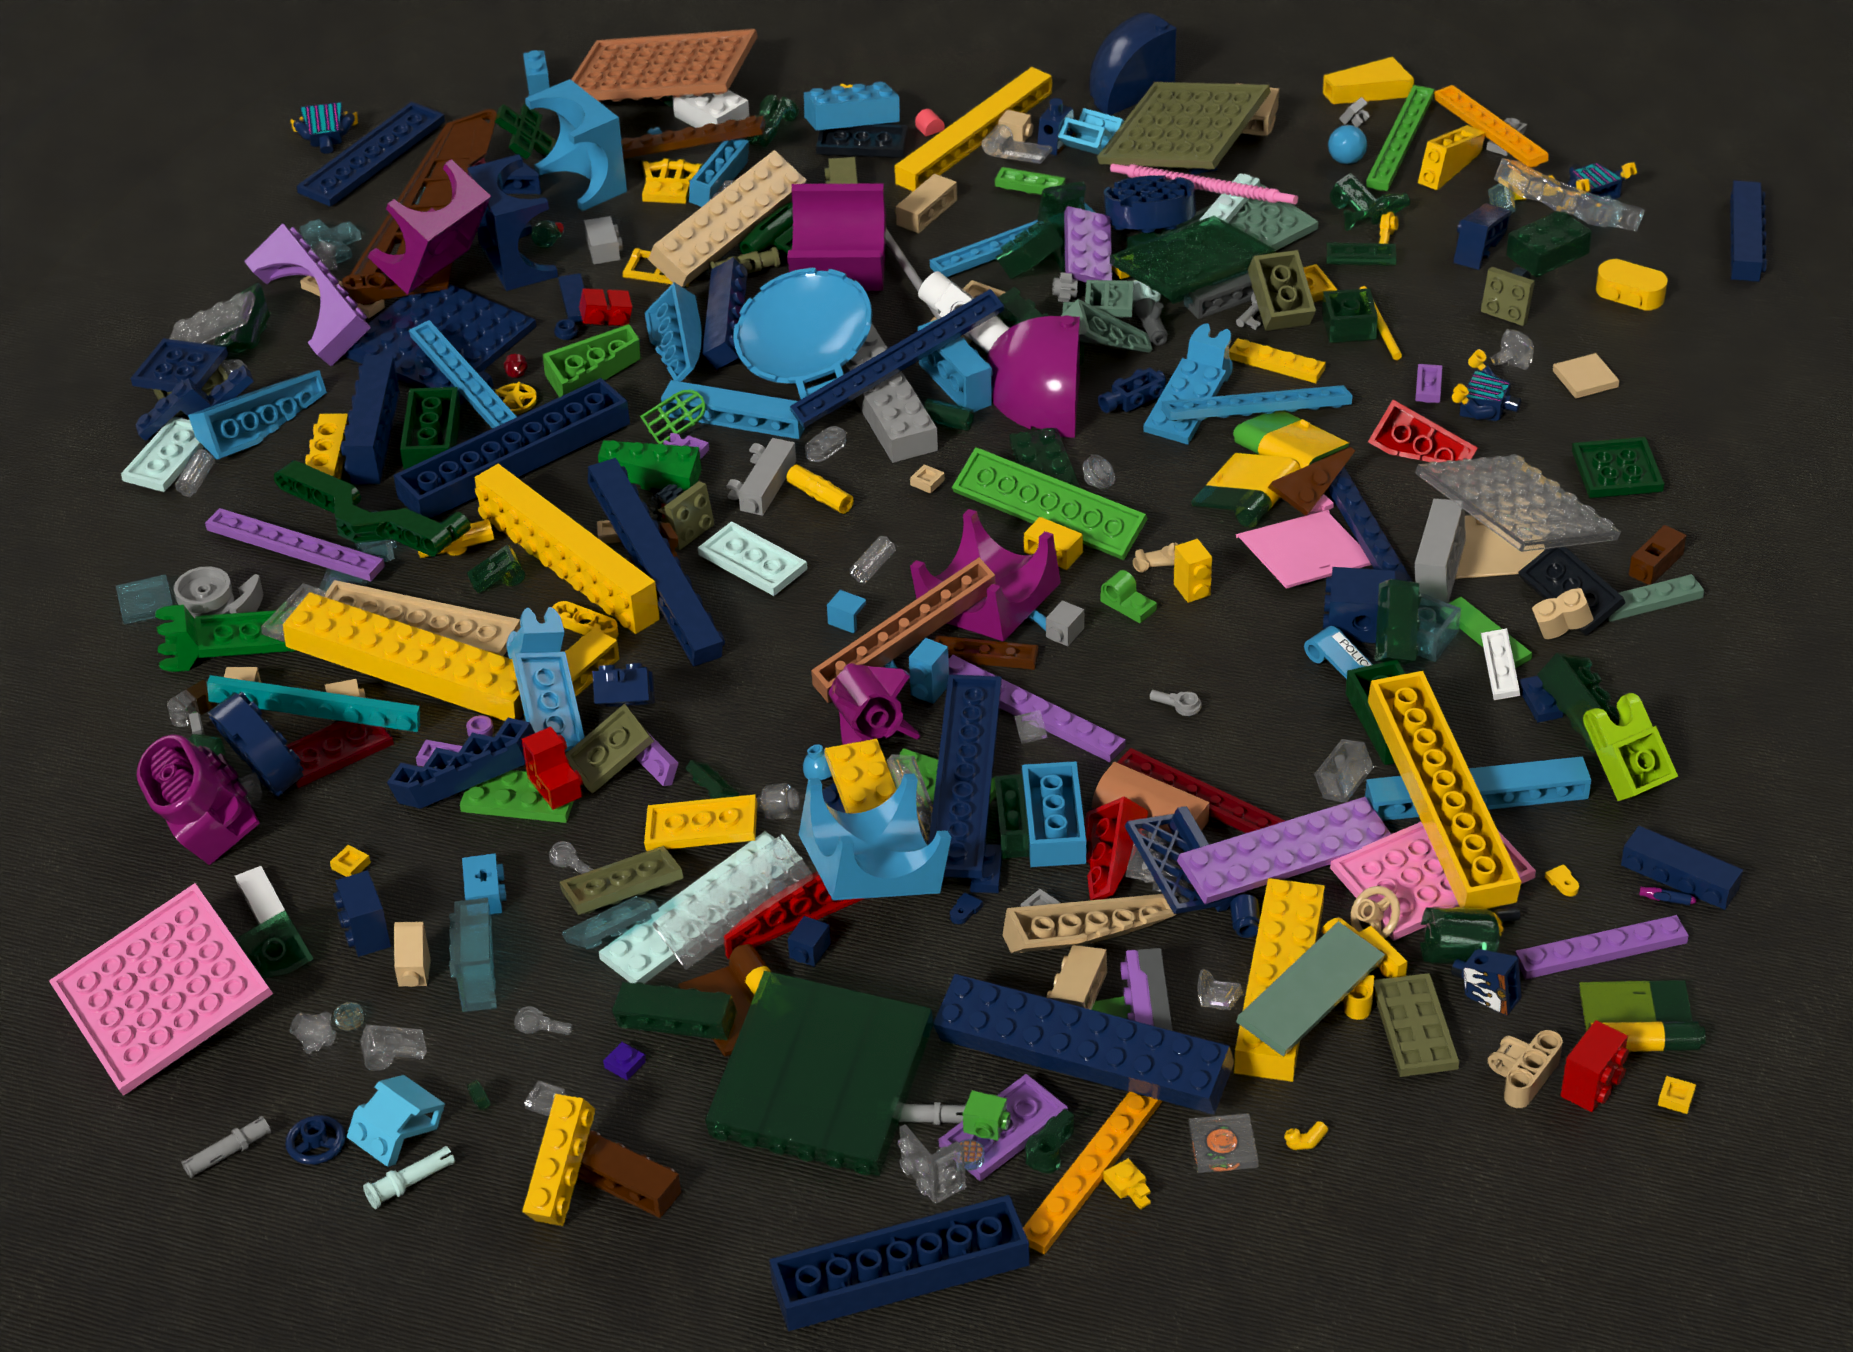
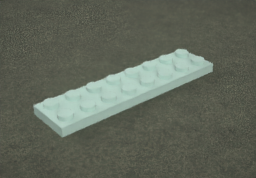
M764 831L755 838V841H750L600 950V960L638 989L804 866L803 858Z

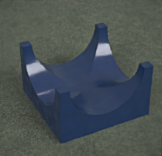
M519 154L467 168L468 175L491 196L477 230L478 242L506 291L558 277L555 265L534 263L518 250V240L532 234V226L529 221L539 213L549 210L548 201L545 197L520 199L502 192L510 174L516 169L523 167L522 158Z

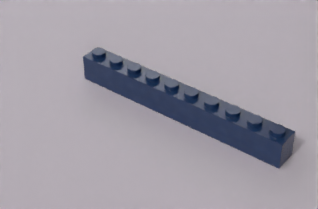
M616 458L588 466V484L635 566L655 581L658 606L693 667L721 658L722 647L725 645L723 634L714 627L713 618L703 608L700 595L698 593L695 594L689 576L684 575L678 557L672 555L669 542L661 536L657 521L651 519L648 506L640 500L636 485L630 483L626 468L621 466Z

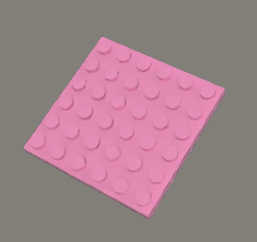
M195 883L49 980L123 1096L273 994Z

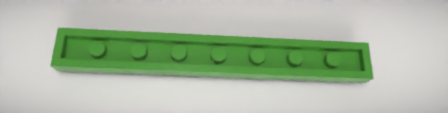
M1413 85L1367 178L1366 187L1378 191L1389 190L1434 97V89Z

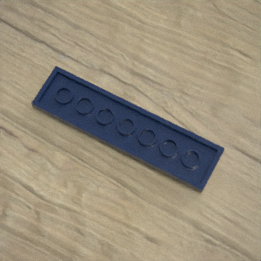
M414 102L409 103L298 184V194L330 207L443 124L445 122L444 114Z

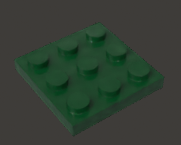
M1646 437L1577 442L1572 444V453L1589 498L1663 492L1664 482Z

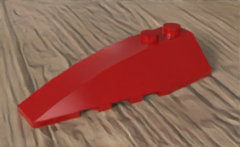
M815 872L763 902L724 935L725 955L729 959L732 951L739 945L750 944L756 947L791 932L796 928L803 916L818 920L866 898L832 900L819 873Z

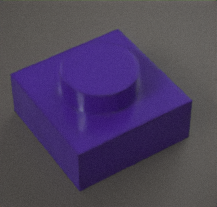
M621 1042L603 1062L605 1069L628 1080L646 1060L645 1054Z

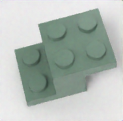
M1087 280L1085 303L1113 317H1132L1133 281ZM1063 302V312H1062V314H1063L1074 302Z

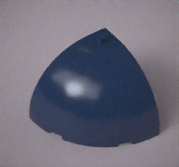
M1140 13L1122 22L1105 38L1092 63L1089 83L1090 95L1094 98V104L1102 113L1113 115L1139 103L1154 82H1175L1176 28L1157 15Z

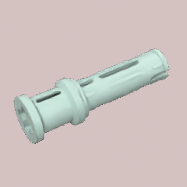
M445 1146L399 1172L389 1171L386 1173V1177L375 1183L370 1184L368 1182L364 1184L363 1189L369 1203L374 1209H377L383 1201L395 1195L397 1197L402 1196L406 1191L405 1188L454 1164L453 1155L441 1160V1158L451 1152L450 1149Z

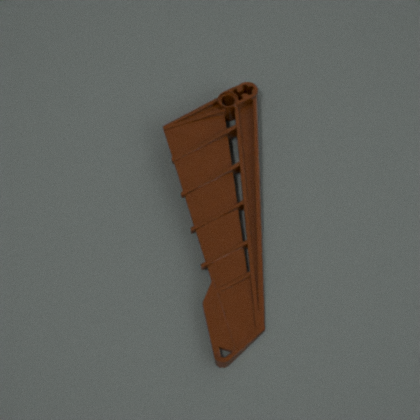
M486 109L446 123L397 202L407 208L421 212H427L432 208L437 211L449 205L452 200V186L443 167L446 162L452 159L468 174L467 168L472 167L487 156L496 125V111ZM426 187L419 201V204H416L423 188ZM390 213L351 274L342 280V287L356 303L369 305L380 300L385 301L389 298L407 296L387 275L385 277L381 274L384 272L368 258L369 253L375 248L386 254H391L395 244L399 243L401 244L396 255L405 254L404 236ZM452 263L408 295L448 289Z

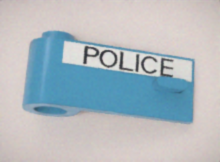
M1328 626L1304 644L1305 652L1313 662L1322 663L1327 659L1346 679L1347 670L1373 665L1344 636V633L1334 626Z

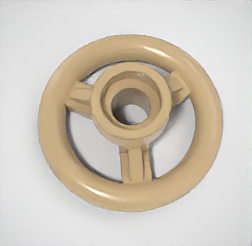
M1373 886L1365 889L1356 898L1351 909L1352 927L1358 932L1364 930L1359 922L1361 920L1369 923L1384 939L1394 931L1400 918L1398 898L1390 889L1383 886ZM1377 894L1385 896L1379 902L1368 899ZM1391 905L1392 914L1390 921L1382 930L1381 920L1384 911Z

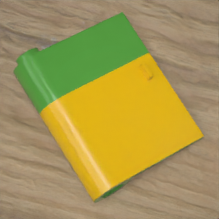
M1275 411L1272 414L1265 413L1244 421L1236 426L1233 433L1236 444L1258 455L1292 458L1299 464L1300 468L1320 461L1321 458L1349 446V442L1285 411Z

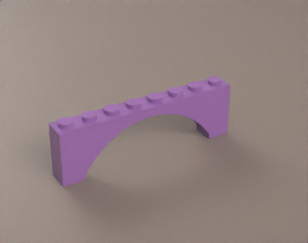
M282 224L244 262L266 284L271 280L290 275H305L316 279L321 297L320 313L313 337L308 344L321 359L332 366L371 328L365 321L367 315L357 307L358 304L348 295L349 293L338 284L339 281L329 272V268L319 261L320 257L311 250L312 247L302 238L303 236L294 227L289 229L286 225Z

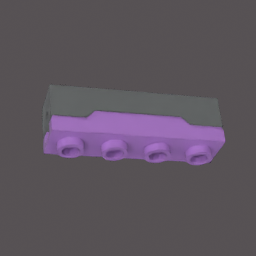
M1161 948L1126 951L1125 962L1120 963L1122 980L1127 979L1128 987L1124 988L1125 1005L1131 1006V1013H1127V1019L1172 1031Z

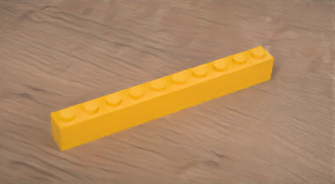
M1033 67L1029 68L895 165L896 184L915 191L932 175L943 174L999 133L998 121L1006 110L1026 113L1051 95L1052 75Z

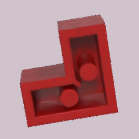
M550 726L522 739L527 777L552 810L582 797L580 785L583 784L580 773L577 770L573 771L570 767L569 761L565 756L567 744L561 734L557 735Z

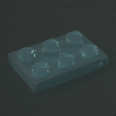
M635 896L563 931L562 934L566 943L591 949L602 943L601 939L609 935L615 937L627 931L626 927L633 923L638 925L652 919L651 915L659 910L655 900Z

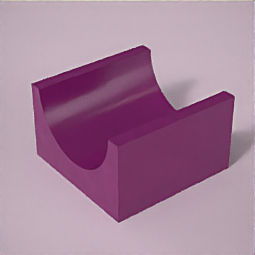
M792 184L793 243L792 250H788L789 272L805 268H816L817 271L833 269L845 273L853 281L856 280L865 291H883L886 235L884 184Z

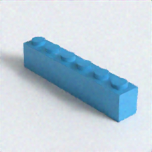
M673 380L670 381L661 397V402L682 390L698 392L706 404V411L703 418L699 421L700 423L800 439L805 429L790 410V406L798 401ZM684 394L679 396L681 401H684L693 394ZM697 396L686 403L685 407L689 412L701 404L702 401ZM674 399L663 406L662 410L665 413L675 407L678 402ZM680 407L669 414V417L678 419L683 415L684 411ZM702 408L693 413L692 418L694 420L700 415Z

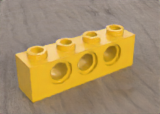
M319 414L318 422L313 426L314 438L310 439L309 443L310 454L306 455V465L340 480L346 456H343L341 453V442L345 441V426L349 425L348 414Z

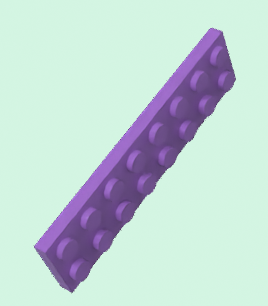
M1362 797L1181 853L1177 862L1204 904L1267 885L1268 878L1283 880L1330 865L1331 861L1360 850L1363 846L1387 837L1391 833L1367 798Z

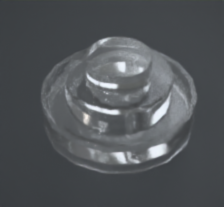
M1092 455L1083 462L1084 479L1090 486L1106 490L1114 484L1115 473L1112 465L1106 459L1099 455Z

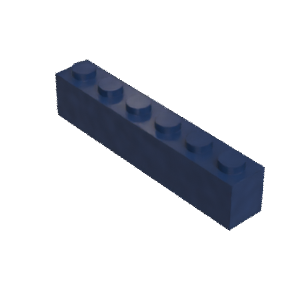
M1733 180L1730 198L1732 280L1759 282L1761 272L1765 273L1766 271L1765 192H1761V182Z
M734 257L711 269L702 354L716 370L739 358L734 345V326L739 321L741 316L739 312L745 303L748 273L745 266L741 263L739 264Z

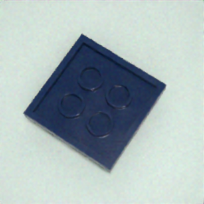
M163 338L131 377L132 386L172 392L178 383L184 382L189 378L201 389L227 357V348Z

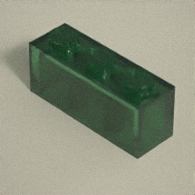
M1389 579L1379 583L1375 661L1388 662L1398 660L1400 665L1416 661L1419 651L1417 632L1420 627V619L1418 618V606L1421 602L1420 583Z
M1022 774L994 776L1002 859L1029 857V831Z

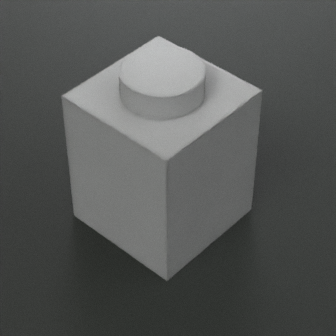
M1063 600L1046 617V638L1065 646H1069L1084 629V609Z

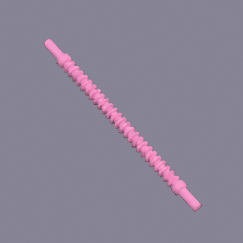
M1111 164L1110 166L1111 172L1126 174L1130 178L1166 175V180H1172L1176 177H1182L1192 181L1195 189L1220 192L1221 194L1236 195L1242 198L1247 197L1248 199L1252 198L1253 200H1263L1270 203H1277L1279 201L1297 204L1298 202L1297 195L1280 193L1278 189L1242 183L1237 184V182L1232 183L1231 181H1221L1215 178H1205L1203 176L1174 171L1169 172L1168 170L1164 171L1163 169L1159 170L1135 164L1130 166Z

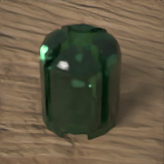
M1443 906L1425 908L1421 920V925H1426L1425 942H1420L1424 962L1453 965L1456 959L1467 962L1474 951L1478 949L1497 952L1500 932L1493 912L1486 908Z

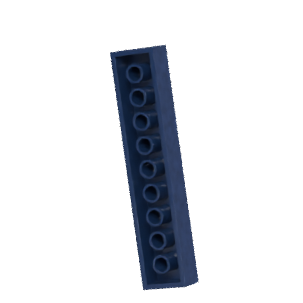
M602 378L595 380L393 475L397 497L409 510L432 519L476 498L475 476L496 464H500L514 476L519 477L630 424L628 402Z
M954 974L933 1023L941 1041L1215 1115L1234 1065L1230 1047L1227 1045Z

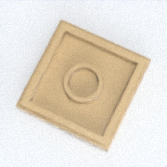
M1596 353L1553 364V372L1575 399L1619 387V379Z

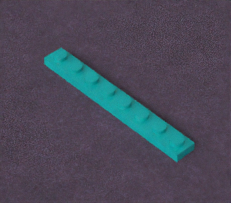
M212 675L209 676L207 681L209 702L220 703L233 692L239 694L242 691L250 702L253 701L259 709L413 732H418L420 727V706Z

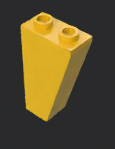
M1393 57L1324 75L1323 94L1332 104L1354 103L1361 97L1365 101L1407 98L1414 85V78Z
M1466 125L1427 141L1418 183L1434 190H1439L1481 153L1486 132Z

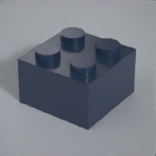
M369 871L335 880L338 892L333 893L337 909H342V911L337 912L341 927L348 929L344 933L349 948L354 946L358 957L391 947L384 911Z

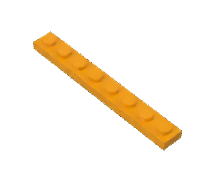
M1451 85L1434 92V100L1473 128L1486 132L1485 136L1527 167H1537L1539 164L1549 161L1548 152L1455 86Z
M1132 1092L1125 1096L1023 1227L1030 1248L1044 1255L1103 1180V1171L1113 1167L1163 1102L1162 1100Z

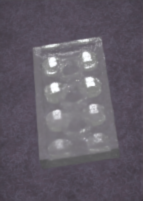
M251 291L243 294L238 293L224 303H216L209 310H201L187 320L181 319L173 326L174 329L169 339L203 344L245 325L256 297Z

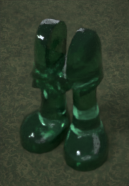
M775 95L765 96L760 103L761 111L759 115H755L756 117L764 116L766 125L763 134L746 137V139L749 141V144H755L759 139L761 146H768L778 133V127L783 119L792 122L797 118L799 114L797 105L787 97H781L780 101H778Z

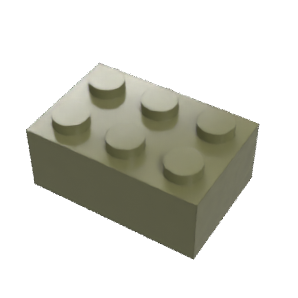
M1298 250L1253 256L1248 268V274L1265 331L1310 325L1316 309Z

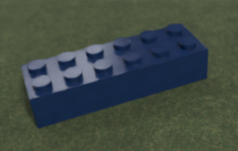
M365 355L363 365H359V380L355 382L356 395H352V410L348 412L349 425L345 426V441L341 442V453L343 456H346L345 473L349 474L351 484H380L400 390L393 355Z

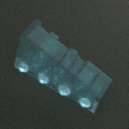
M488 898L455 901L454 913H449L451 929H449L451 945H449L451 958L449 965L451 978L457 977L462 1012L497 1008L493 932Z

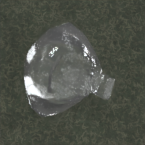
M1507 329L1502 335L1501 351L1490 358L1494 366L1508 361L1514 367L1528 370L1534 355V345L1527 335L1513 329Z

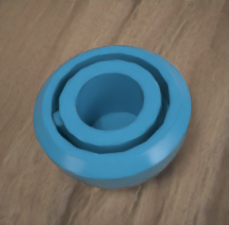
M818 744L811 746L807 750L808 754L803 762L804 776L807 779L819 778L820 781L830 778L832 774L824 755L825 748Z

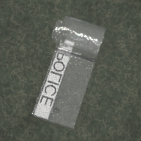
M1003 124L996 125L982 140V148L985 153L1000 158L1041 164L1053 151L1052 146L1014 141L1012 131Z

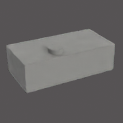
M1433 499L1415 560L1417 603L1443 606L1449 603L1466 542L1464 501Z

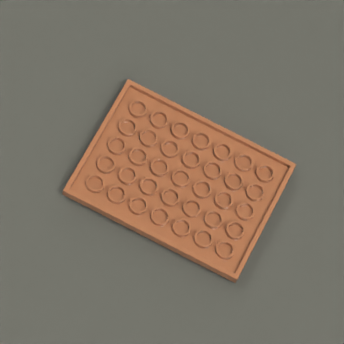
M756 29L596 40L571 80L599 102L603 100L620 101L627 98L640 100L644 97L658 99L671 95L673 97H681L686 94H693L694 96H701L705 93L723 94L728 91L757 39Z

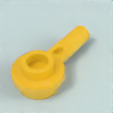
M1387 212V214L1381 216V237L1378 243L1380 250H1386L1390 239L1389 236L1398 229V217L1393 212Z

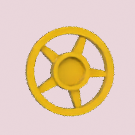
M520 382L508 384L495 390L498 397L505 398L503 402L508 407L517 408L510 409L515 415L529 411L537 402L536 391L531 386L521 384ZM532 398L531 402L523 407L524 399Z

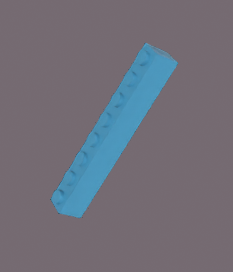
M1583 756L1469 768L1488 810L1589 798L1591 777ZM1401 776L1366 780L1365 797L1382 821L1419 817Z

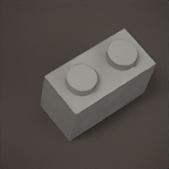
M611 216L584 220L586 240L593 264L620 260L619 251L623 250L622 240L619 237L617 224L613 225Z

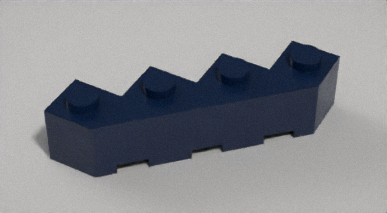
M508 717L495 737L472 732L459 752L436 747L423 767L401 762L387 784L399 804L421 809L525 765L522 739L534 734L535 731L530 722Z

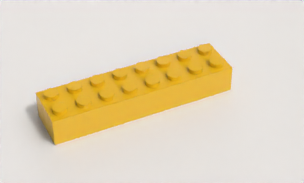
M1268 878L1243 1010L1317 942L1323 911L1325 886ZM1240 1025L1235 1048L1234 1073L1293 1082L1300 1041L1283 1057Z

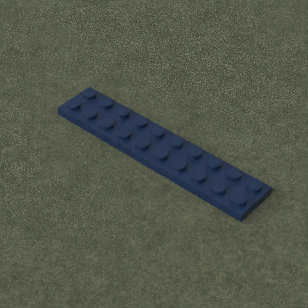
M948 675L928 843L929 845L933 841L937 831H948L951 835L943 877L982 879L1002 677Z

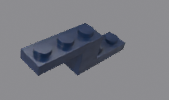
M244 365L239 369L233 370L229 374L228 379L221 385L215 386L209 395L203 392L189 378L184 382L178 383L172 393L166 398L160 399L156 403L155 408L138 419L135 424L138 435L146 441L180 410L188 416L189 414L235 398L254 381L250 370Z

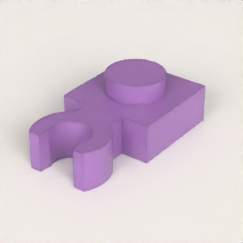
M671 433L670 442L663 441L664 445L699 447L700 459L709 451V442L691 436L681 439L678 434Z

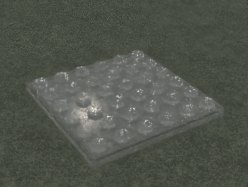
M1516 454L1491 458L1479 457V459H1463L1459 461L1430 462L1418 464L1415 474L1521 552L1618 540L1621 533L1619 529L1613 526L1612 521L1600 517L1595 513L1594 508L1582 504L1577 500V496L1561 489L1559 483L1547 479L1539 469L1529 466L1524 462V458Z

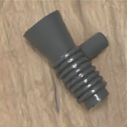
M1144 298L1135 304L1134 313L1142 321L1150 341L1155 345H1162L1167 340V331L1160 319L1164 306L1162 303H1155L1151 298Z

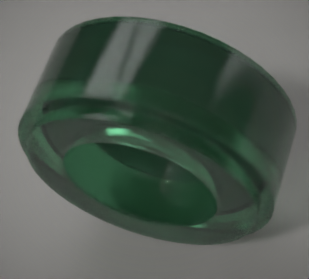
M477 1079L467 1084V1090L479 1110L482 1111L491 1106L484 1089Z

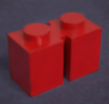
M583 288L579 305L583 324L604 325V321H607L608 325H628L632 312L628 291L607 290L610 305H607L603 289Z

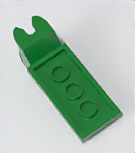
M185 605L162 607L155 612L156 618L173 620V622L163 623L157 627V632L165 636V643L158 646V653L175 655L176 657L160 661L159 667L162 670L171 672L189 671L198 655L199 658L297 651L286 647L283 623L295 609L195 616L194 619Z

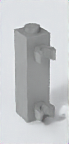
M772 438L766 448L757 443L751 446L749 451L756 454H753L750 462L756 465L746 481L742 484L738 480L731 479L727 484V488L731 489L728 498L731 500L739 499L740 511L764 515L785 481L789 469L796 463L795 442Z

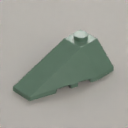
M1079 299L1061 315L1080 317L1081 342L1147 353L1152 351V346L1146 332Z

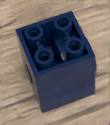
M1332 567V577H1326L1325 592L1331 594H1325L1324 612H1329V614H1324L1323 629L1328 626L1339 628L1350 642L1390 644L1394 609L1395 571Z

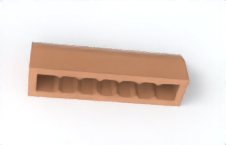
M1113 762L1101 777L1092 800V808L1096 809L1125 796L1148 810L1147 818L1174 814L1177 807L1187 806L1201 831L1209 822L1210 802L1116 762ZM1168 824L1159 826L1160 829L1172 834Z

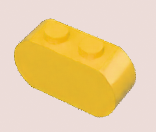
M1611 259L1603 262L1598 268L1596 292L1601 298L1642 310H1654L1661 307L1665 301L1668 280L1661 271L1620 259Z

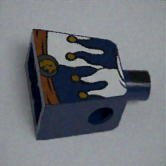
M1059 98L1050 100V107L1039 119L1037 143L1038 151L1056 156L1066 146L1058 138L1065 117L1074 119L1073 109L1064 106L1063 101ZM1068 126L1065 135L1074 137L1075 132Z
M1478 949L1474 951L1467 962L1456 959L1453 963L1451 973L1453 976L1464 979L1465 994L1468 998L1506 1016L1509 1015L1521 999L1518 957Z

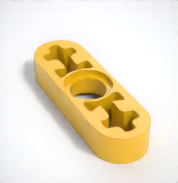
M568 601L558 602L552 607L560 615L564 628L582 635H586L593 628L614 639L619 635L617 621L611 617ZM581 620H591V622L587 624L579 623Z

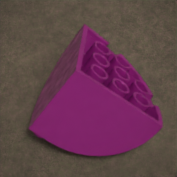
M1069 315L1045 316L1018 323L1005 331L994 342L987 355L986 362L990 364L993 371L991 376L993 404L1009 419L1028 429L1036 427L1043 429L1044 434L1075 438L1080 381V317Z

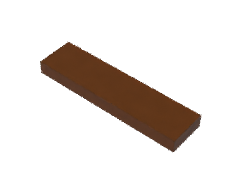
M935 636V642L948 646L949 658L955 655L971 664L1035 670L1038 645Z

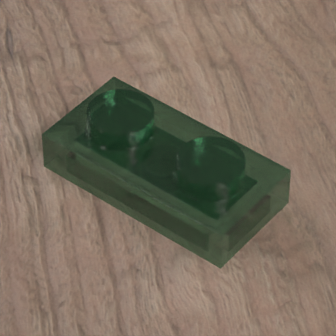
M690 760L685 768L693 775L692 780L695 783L709 790L708 795L713 799L735 797L740 794L708 764Z

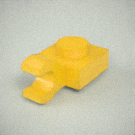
M1129 1159L1103 1171V1180L1120 1199L1129 1195L1139 1209L1151 1204V1201L1146 1197V1195L1150 1194V1189L1146 1185V1177Z

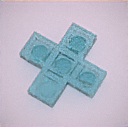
M320 219L300 226V233L305 238L304 240L312 247L311 250L318 256L323 255L332 265L352 258V251L347 244L361 239L360 230L350 221L341 223L331 229Z

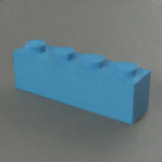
M739 138L722 142L690 180V203L703 207L729 186L748 163L749 141Z

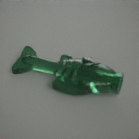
M1406 193L1381 195L1376 201L1368 202L1367 209L1355 213L1350 210H1344V228L1348 231L1357 221L1371 217L1373 225L1381 222L1383 214H1387V212L1396 214L1409 206V197Z

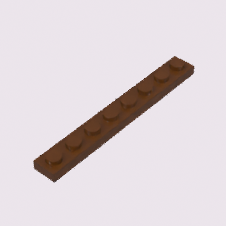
M749 116L743 120L735 121L731 119L720 124L708 123L697 128L686 127L680 131L673 132L668 130L657 135L646 134L634 139L624 138L621 140L623 158L762 135L766 122L764 116Z

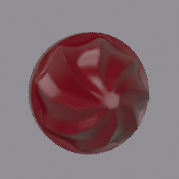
M510 354L504 362L506 373L513 378L524 375L528 366L525 357L520 354Z

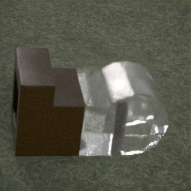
M203 679L171 698L167 703L171 723L177 727H185L190 724L189 714L198 712L201 716L212 710L219 703L209 702L207 682Z

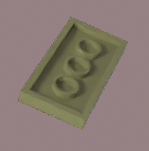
M661 846L571 877L559 883L562 893L576 913L580 915L592 913L597 908L609 904H618L623 899L634 895L646 894L649 890L660 886H669L675 881L683 879L681 867L666 848Z

